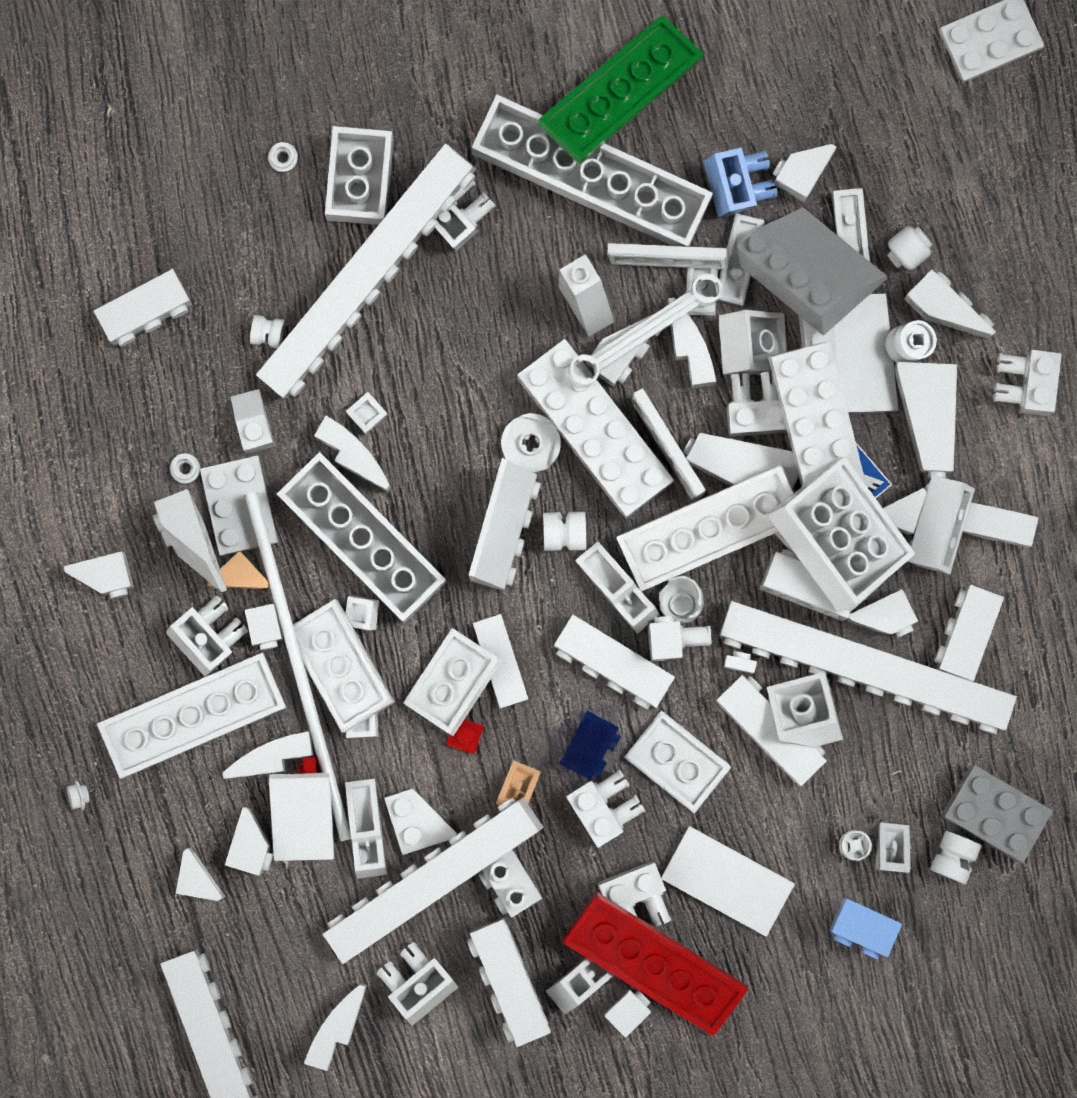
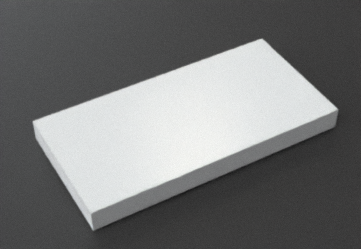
M644 389L638 390L633 394L631 403L690 499L693 501L703 496L706 491Z
M337 599L330 601L293 624L303 663L342 733L349 731L394 703L391 694Z
M690 826L661 877L667 883L766 937L795 885L793 882Z

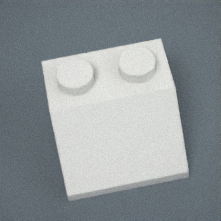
M742 310L719 315L723 374L742 375L743 373H748L750 375H758L763 372L771 374L772 370L768 357L787 352L784 313Z
M825 672L767 687L780 741L817 747L843 740L832 692Z

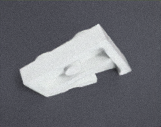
M414 789L384 798L402 855L450 840L457 835Z

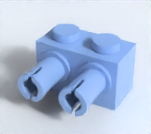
M742 148L713 154L703 161L710 189L713 193L712 196L718 218L746 212L757 205L756 201L777 197V188L767 190L776 186L774 180L770 179L751 184L749 177L751 172L769 169V160L762 161L763 158L768 157L765 151L744 156Z
M843 898L829 931L836 934L834 940L851 947L852 942L863 946L862 953L878 960L880 954L885 957L889 956L902 923Z

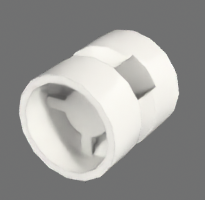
M917 320L895 327L888 333L885 341L886 352L896 363L914 362L926 358L932 354L936 347V334L933 328L926 322Z
M560 512L543 513L544 551H561L563 546H567L570 551L586 550L585 512H568L566 517H563Z
M945 831L939 845L942 852L935 855L930 870L966 885L972 871L969 864L976 861L982 845Z

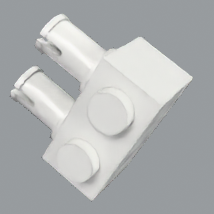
M473 181L465 190L460 188L454 198L458 200L476 183ZM484 192L465 210L459 209L456 206L458 203L455 202L447 213L442 211L435 219L437 222L435 228L455 250L461 248L478 232L476 228L478 225L476 223L496 206Z
M1031 350L1025 357L999 353L997 372L1021 374L1024 380L1022 386L996 382L994 392L996 393L993 395V401L1019 404L1020 413L1051 416L1055 413L1062 353Z
M769 372L760 373L763 399L758 402L751 400L750 374L743 373L741 375L742 386H740L739 374L731 375L733 401L726 408L729 437L788 433L772 373L771 384Z
M214 596L198 612L193 607L190 608L166 631V634L205 677L232 653L229 647L244 634L248 633L245 625L236 632H233L242 623L238 618H234L218 634L209 626L224 612L228 611L225 603H222L216 610L213 609L222 601L218 596Z
M673 616L655 617L654 623L648 625L650 662L680 660L683 658L682 650L685 647L710 646V626L683 628V625H680V621L673 622Z
M620 769L597 784L590 781L566 796L597 848L623 833L622 829L625 823L646 812L642 805L630 810L631 807L640 802L636 795L615 809H612V807L608 808L606 805L608 798L630 786L626 779L614 785V782L624 777Z
M513 849L482 869V872L478 874L487 890L491 887L495 890L498 898L494 899L503 915L509 913L512 918L542 899Z
M653 860L598 882L604 897L635 916L637 915L633 906L637 902H644L653 927L662 925L657 914L658 912H660L664 924L672 920L661 897L666 889Z
M415 942L408 945V948L415 955L414 957L405 948L400 953V956L405 959L416 973L406 981L392 962L384 965L390 972V977L382 967L377 972L378 977L392 991L388 998L411 1026L458 988L435 958L429 961Z

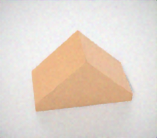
M240 551L220 568L226 588L270 590L268 580ZM208 582V586L214 587L210 582Z
M513 760L496 804L502 805L512 797L515 802L524 798L529 803L541 771Z

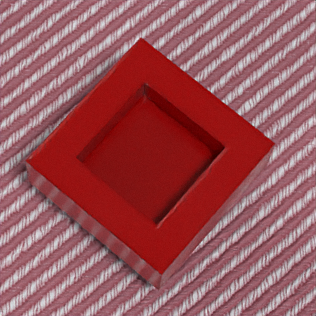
M464 719L454 736L449 735L446 745L475 754L484 726Z
M303 758V764L298 765V774L318 773L317 758Z

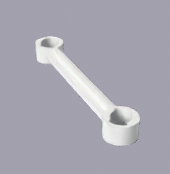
M712 274L698 276L692 284L691 290L593 355H579L574 358L568 370L571 382L578 387L591 386L597 380L601 370L699 305L708 307L715 304L722 293L720 280ZM700 281H710L716 288V296L705 297L701 293L697 294V284ZM586 361L593 366L594 376L592 379L591 377L582 378L578 374L574 375L573 368L577 362Z

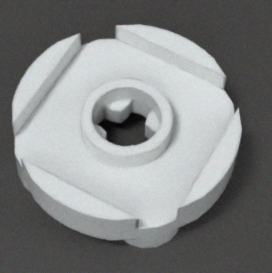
M528 413L515 418L506 426L501 439V447L506 460L533 473L547 470L556 461L560 452L561 439L556 427L548 418L539 414ZM530 436H535V441L540 443L539 448H533L532 452L527 451V446L522 445L523 440H528Z

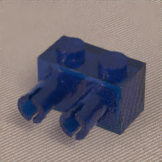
M587 710L559 764L590 781L593 776L599 778L607 762L602 760L607 750L613 752L621 738L617 734L619 727Z

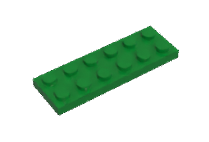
M661 15L539 119L538 126L578 164H581L703 59L704 53Z

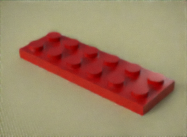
M598 892L594 894L563 938V944L712 1036H715L748 991V986Z

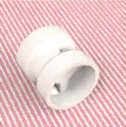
M255 315L250 332V344L260 345L265 343L271 348L277 349L282 343L285 320L275 318L271 321L266 320L264 316Z
M848 831L842 835L839 841L840 852L850 860L859 861L865 859L871 851V840L866 833L861 831Z

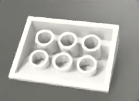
M870 294L824 336L799 316L802 348L826 341L830 342L849 416L899 411L894 363L885 348L886 337L890 332L886 294Z
M845 456L788 497L767 515L838 612L856 606L916 554Z
M503 458L470 568L469 579L471 582L505 591L506 584L510 586L513 584L517 569L512 568L514 556H521L525 540L520 539L523 527L529 528L533 511L528 510L531 499L537 500L541 483L536 482L537 474Z

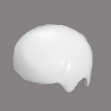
M686 576L670 578L667 585L659 593L660 610L664 616H673V622L680 621V624L692 622L698 617L704 606L702 590L693 579Z

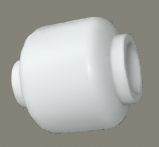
M906 226L888 241L891 252L887 256L897 268L903 265L906 269L913 270L930 257L931 250L929 247L933 244L919 227L914 229L911 226Z

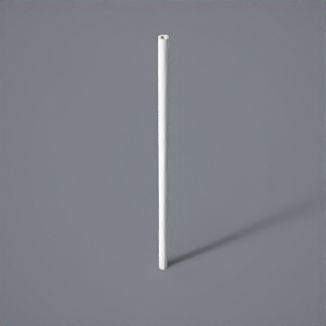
M249 493L245 495L321 773H330L332 813L340 841L351 839L350 829L257 493Z

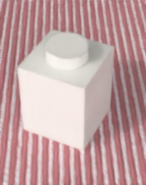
M275 604L245 610L252 645L260 646V650L278 647L277 641L284 639Z
M629 989L604 1013V1016L626 1038L651 1013L647 1007L651 1002L639 990L634 994Z

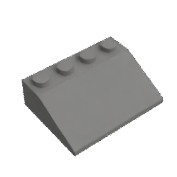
M803 207L758 228L737 246L740 266L823 336L887 280V276Z

